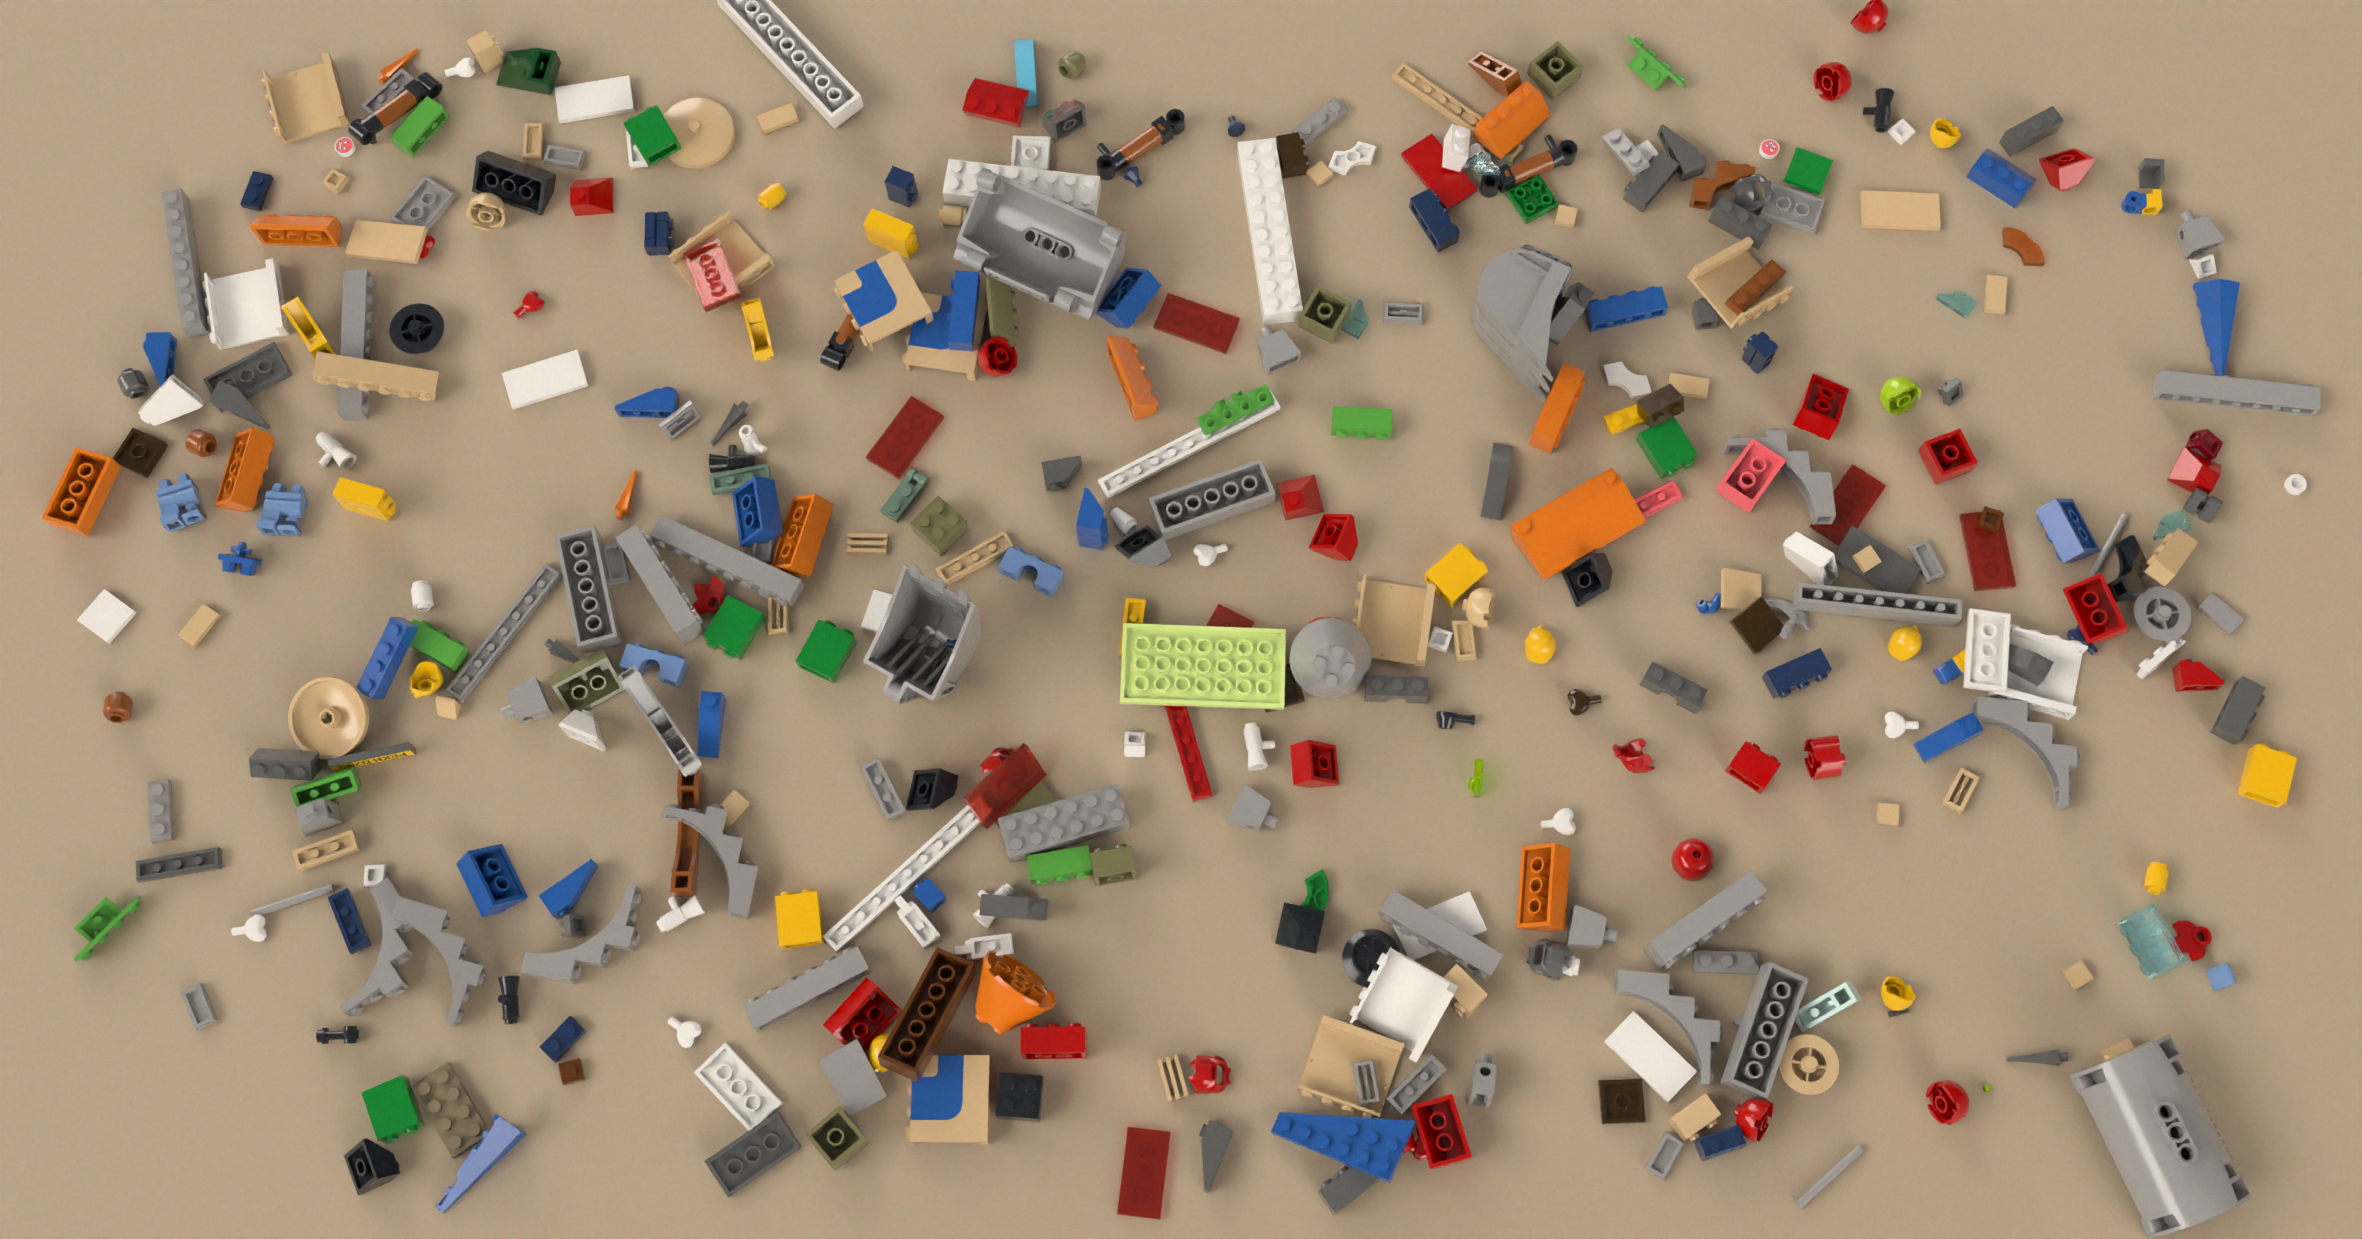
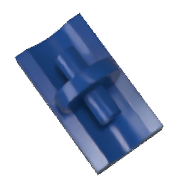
M239 542L237 547L231 546L230 551L235 552L236 555H218V560H223L222 571L236 573L237 563H242L240 574L254 576L256 565H261L262 559L245 557L246 554H252V549H247L245 542Z

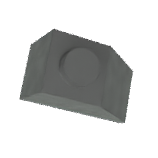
M1081 456L1042 462L1046 491L1058 492L1062 488H1066L1082 468Z

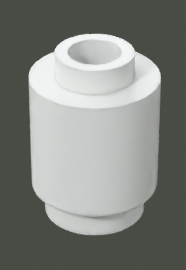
M420 580L412 583L411 596L413 608L419 612L429 611L434 606L432 588L429 582Z

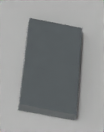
M273 342L203 380L211 395L219 380L224 383L230 381L239 386L238 389L248 399L293 374L278 346Z
M1854 526L1849 528L1834 554L1837 564L1885 592L1907 594L1921 570L1920 567ZM1871 545L1882 562L1863 573L1852 556Z
M777 1111L704 1162L726 1195L730 1197L802 1146Z

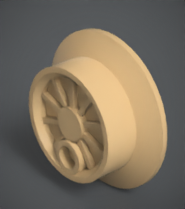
M1803 1034L1793 1037L1787 1042L1779 1065V1071L1783 1080L1793 1090L1805 1095H1816L1825 1092L1835 1083L1839 1074V1059L1834 1048L1826 1040L1816 1035Z

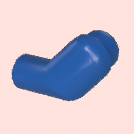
M1716 593L1711 601L1703 602V600H1699L1696 604L1697 610L1702 614L1715 613L1721 605V593Z

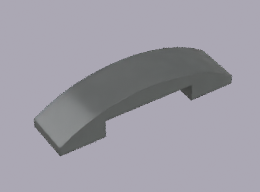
M1493 443L1480 517L1495 520L1501 519L1513 446Z

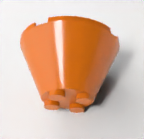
M989 951L983 960L975 1004L977 1012L975 1017L980 1022H987L996 1033L1003 1035L1005 1032L1015 1029L1055 1006L1057 999L1052 989L1048 992L1043 986L1045 981L1038 974L1009 955L1003 954L1001 957L995 955L996 951Z

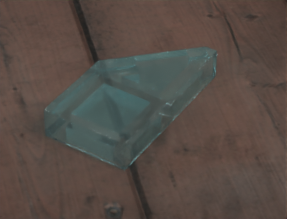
M1483 152L1472 156L1466 161L1467 166L1476 175L1501 174L1500 168Z
M1962 291L1954 292L1953 294H1938L1935 298L1965 319L1978 303Z
M1360 299L1342 327L1343 332L1357 339L1360 338L1368 325V318Z
M2183 510L2162 517L2154 534V541L2164 538L2168 532L2173 534L2177 528L2183 532L2191 528Z

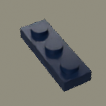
M346 888L329 896L328 900L349 953L354 954L371 946L350 890Z

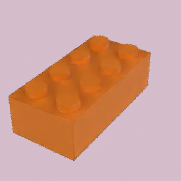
M1566 363L1562 364L1533 429L1529 442L1530 446L1550 454L1553 447L1558 448L1563 432H1565L1569 423L1570 416L1573 414L1576 403L1583 391L1586 379H1583L1585 371Z
M76 447L42 519L52 527L88 537L121 466L111 457Z

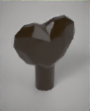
M1578 689L1570 690L1567 694L1568 700L1571 703L1569 707L1570 713L1574 716L1583 714L1591 704L1602 702L1600 695L1588 696L1585 692Z

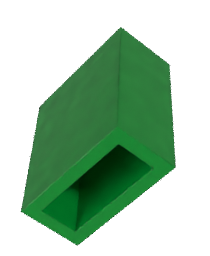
M657 105L646 108L644 112L630 117L623 123L648 167L682 149Z
M1675 417L1653 428L1649 427L1641 431L1636 439L1660 479L1666 476L1670 478L1677 474L1679 469L1683 467L1687 469L1693 466L1698 456L1697 451Z
M728 595L704 632L703 637L708 647L714 650L719 648L724 651L723 654L731 659L736 657L741 660L766 619L760 611Z
M818 619L795 662L799 668L834 684L857 643L855 636H853L854 633L845 628L843 630L836 628V625L831 621L825 620L823 622Z
M403 1075L361 1092L378 1141L386 1142V1144L397 1141L399 1139L398 1136L405 1133L406 1135L413 1134L419 1131V1127L424 1126L409 1079Z

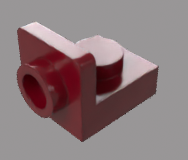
M2204 429L2194 431L2189 436L2185 447L2188 449L2197 448L2204 456L2212 460L2216 459L2223 442L2211 431Z

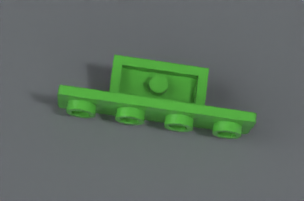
M1629 36L1627 38L1628 41L1640 50L1627 66L1654 90H1657L1668 76L1685 89L1687 87L1683 83L1686 79L1679 73L1674 75L1670 71L1672 67L1664 60L1662 62L1656 59L1658 55L1649 48L1647 51L1642 47L1644 43L1638 37L1633 39Z
M1264 384L1250 392L1239 390L1231 394L1232 398L1226 401L1221 399L1214 402V407L1210 408L1209 412L1197 417L1203 434L1208 435L1273 403L1274 398L1268 385Z
M137 895L121 910L110 899L105 897L74 927L89 943L73 960L77 962L81 958L84 961L93 952L91 948L96 943L100 945L107 939L109 935L106 933L112 927L116 930L125 921L122 917L127 912L132 914L140 906L138 901L141 898Z

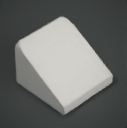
M2206 253L2189 259L2198 279L2217 273L2214 254Z
M1125 732L1124 755L1126 757L1145 756L1146 732Z

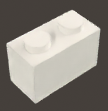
M1455 124L1451 125L1444 137L1442 167L1458 172L1461 171L1469 158L1470 129Z

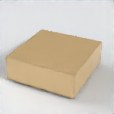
M1319 161L1306 171V175L1317 187L1333 177V173L1322 161Z
M332 168L321 183L323 186L339 194L350 179L345 174Z
M1559 204L1554 224L1573 228L1578 208Z
M1871 545L1852 556L1863 573L1882 562Z
M1878 802L1876 824L1898 826L1899 804Z
M2082 960L2062 971L2074 990L2094 979Z

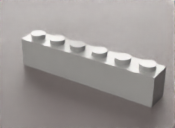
M1395 890L1391 891L1379 912L1383 922L1389 925L1395 924L1400 927L1399 930L1405 935L1410 936L1412 934L1418 938V942L1422 945L1434 947L1439 955L1445 958L1451 957L1455 960V964H1458L1463 969L1468 967L1474 971L1473 974L1482 980L1485 978L1490 979L1503 956L1502 953Z
M849 947L842 952V955L826 959L823 965L807 969L804 975L788 979L785 985L766 991V995L748 1000L747 1005L743 1007L753 1028L759 1032L871 973L859 947Z

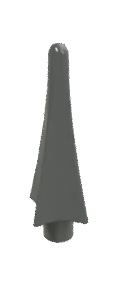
M742 401L738 406L735 403L733 404L722 426L711 440V445H714L727 431L747 416L744 411L749 405L745 401Z
M547 639L544 644L549 648L548 651L552 655L573 664L580 660L557 639L555 642Z
M2059 1049L2030 1055L2007 1057L2006 1060L2008 1062H2030L2058 1066V1064H2061V1061H2068L2067 1052L2059 1053Z

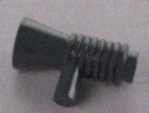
M1879 88L1875 91L1876 107H1863V115H1875V131L1880 133L1886 132L1890 124V106L1894 91L1889 88Z
M729 445L728 456L709 454L710 473L755 466L754 456L749 454L736 455L737 446Z
M503 976L498 978L502 995L498 997V1002L503 1005L502 1020H505V1024H517L520 1018L519 996L517 995L520 976Z

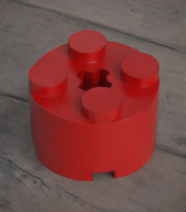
M1837 735L1805 740L1804 751H1808V758H1804L1809 776L1814 778L1813 780L1842 775V766L1846 765V758L1844 753H1840V741Z

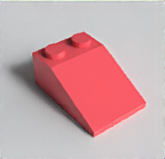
M1752 438L1719 483L1715 492L1749 514L1786 460Z

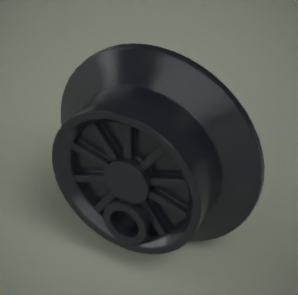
M422 303L411 304L399 310L393 317L389 328L390 338L393 344L405 353H426L435 348L444 333V321L441 314L434 307Z
M1368 929L1354 934L1345 944L1342 953V963L1346 974L1356 984L1368 988L1371 982L1367 980L1373 969L1375 971L1378 970L1380 965L1377 964V961L1382 952L1387 954L1389 949L1392 948L1401 953L1397 943L1391 936L1380 930Z

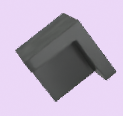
M2144 158L2138 167L2140 188L2159 189L2165 180L2164 159Z

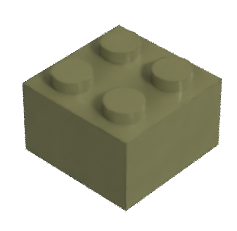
M1557 41L1530 61L1527 74L1551 99H1554L1581 78L1583 65Z
M1317 286L1299 316L1298 327L1333 344L1351 313L1352 302Z
M937 496L910 522L912 531L940 556L969 529L967 521L940 496Z
M1120 844L1116 845L1115 849L1106 850V848H1098L1093 853H1090L1096 886L1137 879L1132 846Z
M840 1106L805 1134L835 1171L869 1143Z

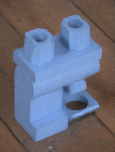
M187 473L179 475V483L174 485L171 480L159 481V489L155 490L162 516L160 517L161 525L168 532L187 527L186 524L190 525L206 520V517L197 507V504L201 503L199 489ZM182 507L186 508V510H187L188 512H187V513H183V508H182ZM176 521L179 522V523L176 524V525H172V524H171V523L176 522Z
M274 483L272 490L266 491L261 519H258L256 525L263 535H302L298 519L305 517L308 501L305 499V489L302 485H292L291 493L286 492L287 487L285 485ZM285 516L287 517L286 522L288 525H283Z

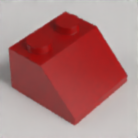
M1305 740L1290 745L1294 786L1315 788L1340 785L1336 745L1313 740Z

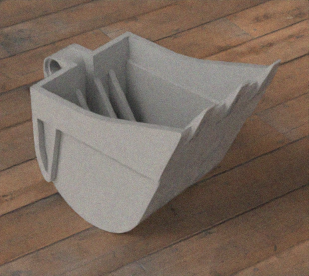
M1524 244L1520 249H1513L1494 257L1484 267L1478 284L1472 321L1478 336L1534 395L1545 403L1547 399L1539 385L1549 393L1550 388L1542 375L1551 382L1553 381V377L1546 366L1551 316L1563 297L1573 267L1566 259L1533 245Z
M911 563L910 567L903 565L885 616L863 660L864 663L889 676L882 690V695L898 704L913 701L919 694L932 701H936L953 693L957 688L955 683L968 666L982 632V625L979 620L980 612L977 605L971 602L968 593L961 589L959 594L947 588L943 579L935 576L933 581L924 576L919 566ZM910 626L919 630L911 640L903 639ZM922 635L927 636L928 639L923 644L918 643ZM933 639L940 642L938 648L930 646ZM947 639L957 640L954 649L946 647Z

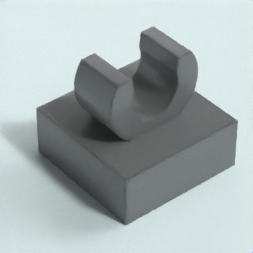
M1957 378L1952 381L1946 380L1943 388L1941 386L1937 387L1939 395L1943 398V403L1948 406L1964 395L1962 382Z
M572 914L563 916V921L560 923V926H564V933L561 934L562 937L582 938L586 936L584 916Z

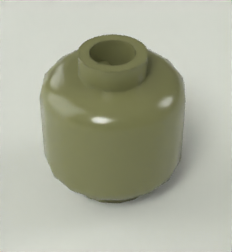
M1070 51L1065 54L1058 62L1060 74L1069 79L1079 76L1086 69L1085 57L1077 51Z

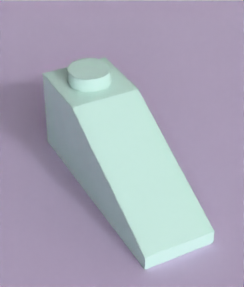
M1851 980L1798 1009L1795 1021L1801 1031L1804 1032L1860 1001L1862 998Z

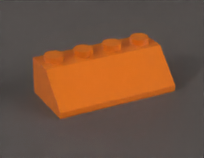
M1527 81L1522 83L1477 122L1473 138L1502 160L1550 117L1551 114L1541 92Z
M268 214L267 216L260 215L250 224L251 230L263 245L339 247L342 225L338 219L330 215L324 217L306 215L304 217L291 214L286 216Z
M1106 337L1108 356L1134 421L1156 414V406L1159 405L1156 395H1152L1150 392L1152 386L1149 378L1144 377L1143 372H1145L1142 360L1138 361L1137 359L1138 350L1135 343L1131 344L1130 339L1126 337Z
M253 427L235 435L214 507L242 512L256 507L258 491L264 483V479H262L263 474L269 466L268 457L274 449L273 440L275 436Z
M817 494L793 497L783 525V533L779 537L770 565L797 578L810 577L814 571V564L820 552L822 539L826 534L828 521L832 516L834 503Z
M1557 843L1522 846L1517 929L1543 932L1565 931L1570 848Z

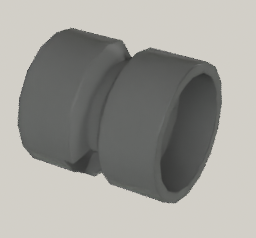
M2196 487L2184 504L2183 510L2192 515L2198 514L2199 519L2209 524L2218 513L2223 501L2214 496L2208 497L2207 492ZM2201 501L2205 502L2201 508L2198 507Z

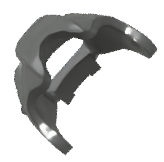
M1760 174L1737 179L1730 189V192H1734L1737 195L1733 203L1749 212L1766 206L1770 201V197L1774 195V191L1771 188V180L1767 181ZM1754 182L1762 183L1765 196L1763 199H1758Z
M1540 939L1533 947L1528 949L1529 956L1526 963L1530 964V968L1535 974H1541L1552 980H1559L1560 977L1558 975L1570 968L1564 961V957L1571 955L1572 952L1565 943ZM1544 947L1541 964L1536 965L1538 949Z

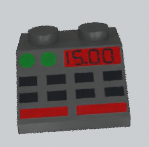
M1076 99L1065 101L1060 107L1049 110L1042 116L1043 127L1054 143L1087 125L1085 105Z

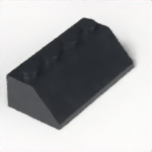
M486 151L476 156L472 192L477 194L492 193L502 199L503 203L541 216L554 193L557 174L491 151Z

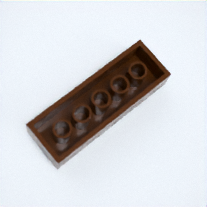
M937 947L878 1055L881 1067L919 1083L976 975L974 962Z

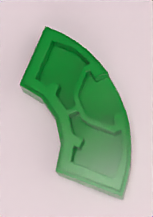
M1321 869L1305 879L1307 897L1300 906L1321 911L1325 910L1329 886L1325 872Z

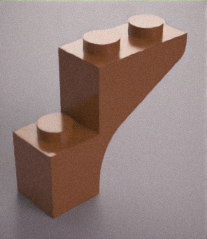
M1717 161L1713 181L1707 178H1695L1689 207L1708 210L1712 197L1715 194L1731 189L1737 179L1754 175L1756 167L1748 164H1735L1730 161Z

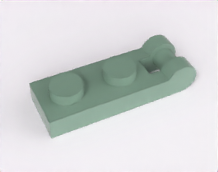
M913 467L910 468L906 477L880 509L881 513L898 523L927 485L929 477L919 474L918 470ZM913 480L918 482L916 486L911 484Z

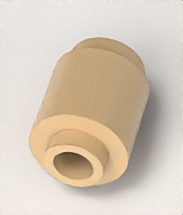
M944 205L943 209H939V221H942V225L961 226L967 215V209H962L961 206Z

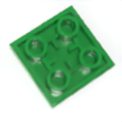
M1797 147L1783 182L1820 195L1833 160Z
M1540 175L1506 191V196L1525 224L1549 213L1559 206L1558 201Z

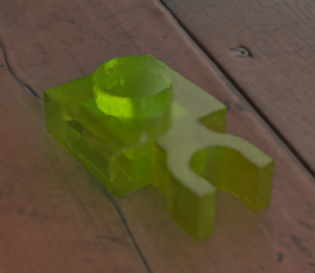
M1475 759L1473 778H1469L1468 790H1472L1471 797L1479 798L1481 795L1484 759Z

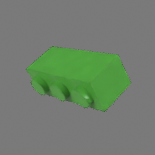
M426 96L423 101L418 103L417 108L405 118L404 122L393 131L390 138L398 149L413 158L445 123L449 115L443 106Z
M1333 406L1331 436H1336L1337 438H1346L1348 436L1357 439L1375 438L1376 440L1390 439L1393 409Z
M414 619L412 623L419 626L409 647L457 673L470 654L465 648L466 644L458 639H455V641L449 639V635L440 629L438 632L433 630V626L425 620L419 622Z
M353 766L313 779L312 781L294 785L290 792L296 807L319 799L329 800L357 791L362 784L357 770Z
M1088 845L1027 856L1031 884H1036V886H1044L1049 881L1055 880L1057 883H1062L1073 877L1085 879L1090 874H1093Z

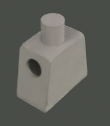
M2191 210L2180 215L2184 223L2176 230V235L2185 259L2219 248L2225 240V237L2207 215L2195 218Z
M1270 325L1264 326L1260 330L1263 338L1258 340V350L1266 375L1301 360L1300 350L1284 330L1274 332Z
M536 676L529 678L509 691L507 697L510 704L500 708L504 719L515 715L520 723H527L554 715L542 685Z
M1244 784L1227 817V823L1254 832H1260L1263 824L1275 828L1279 817L1269 813L1272 807L1271 801Z
M324 798L295 808L299 826L305 836L344 823L339 804Z
M1574 905L1571 912L1566 946L1574 949L1598 950L1602 947L1603 940L1615 942L1617 930L1606 928V916Z
M1480 1053L1479 1061H1475L1471 1075L1468 1105L1489 1108L1494 1097L1497 1065L1492 1064V1055L1489 1053Z

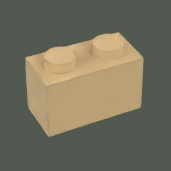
M485 30L466 40L484 74L503 64L501 56L504 54L494 35L489 36Z
M1705 1093L1668 1119V1121L1683 1142L1688 1138L1690 1141H1693L1701 1135L1699 1130L1706 1126L1710 1129L1719 1121L1716 1118L1721 1113Z

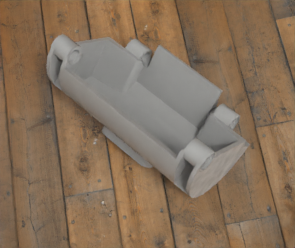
M983 168L977 177L976 184L978 187L956 240L957 247L953 258L965 263L966 266L1044 302L1090 320L1103 304L1118 274L1126 248V231L1003 175H998L989 169ZM1031 231H1033L1036 236L1033 242L1029 239V234ZM1048 239L1053 243L1051 249H1048L1046 246ZM1065 247H1068L1070 250L1068 257L1063 254Z
M2170 1034L2069 1074L2078 1095H2082L2142 1216L2139 1219L2149 1239L2170 1234L2211 1219L2243 1204L2251 1198L2240 1173L2235 1172L2230 1163L2232 1157L2228 1154L2229 1151L2224 1146L2225 1143L2223 1139L2221 1140L2220 1133L2216 1131L2217 1127L2212 1123L2213 1120L2208 1115L2209 1112L2207 1108L2205 1109V1104L2201 1101V1096L2197 1093V1088L2193 1085V1080L2189 1077L2188 1070L2184 1071L2178 1060L2181 1056ZM2162 1106L2167 1109L2168 1115L2166 1118L2160 1114ZM2172 1127L2176 1128V1130L2178 1131V1137L2176 1139H2174L2170 1134V1130ZM2182 1148L2188 1151L2189 1156L2186 1160L2181 1156Z

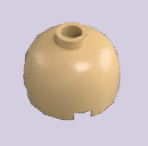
M479 193L469 202L466 218L470 219L472 225L480 230L494 231L493 227L501 228L505 223L506 207L502 199L497 195Z
M1478 588L1470 593L1468 599H1464L1462 611H1466V618L1472 625L1484 629H1489V625L1491 626L1495 604L1492 601V598H1496L1495 589Z

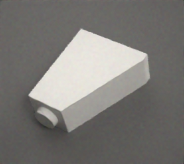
M171 375L142 405L138 413L144 422L156 426L200 409L203 406L204 399L174 375Z
M1795 532L1784 541L1785 557L1815 583L1830 586L1839 577L1833 552L1798 532Z

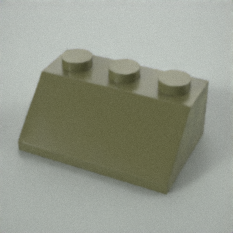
M990 277L985 278L991 338L1003 337L1009 341L1008 344L1010 346L1016 345V338H1019V328L1014 325V320H1018L1017 308L1013 309V303L1016 302L1015 291H1011V286Z
M604 648L548 677L553 690L568 715L573 710L580 712L588 710L625 690Z

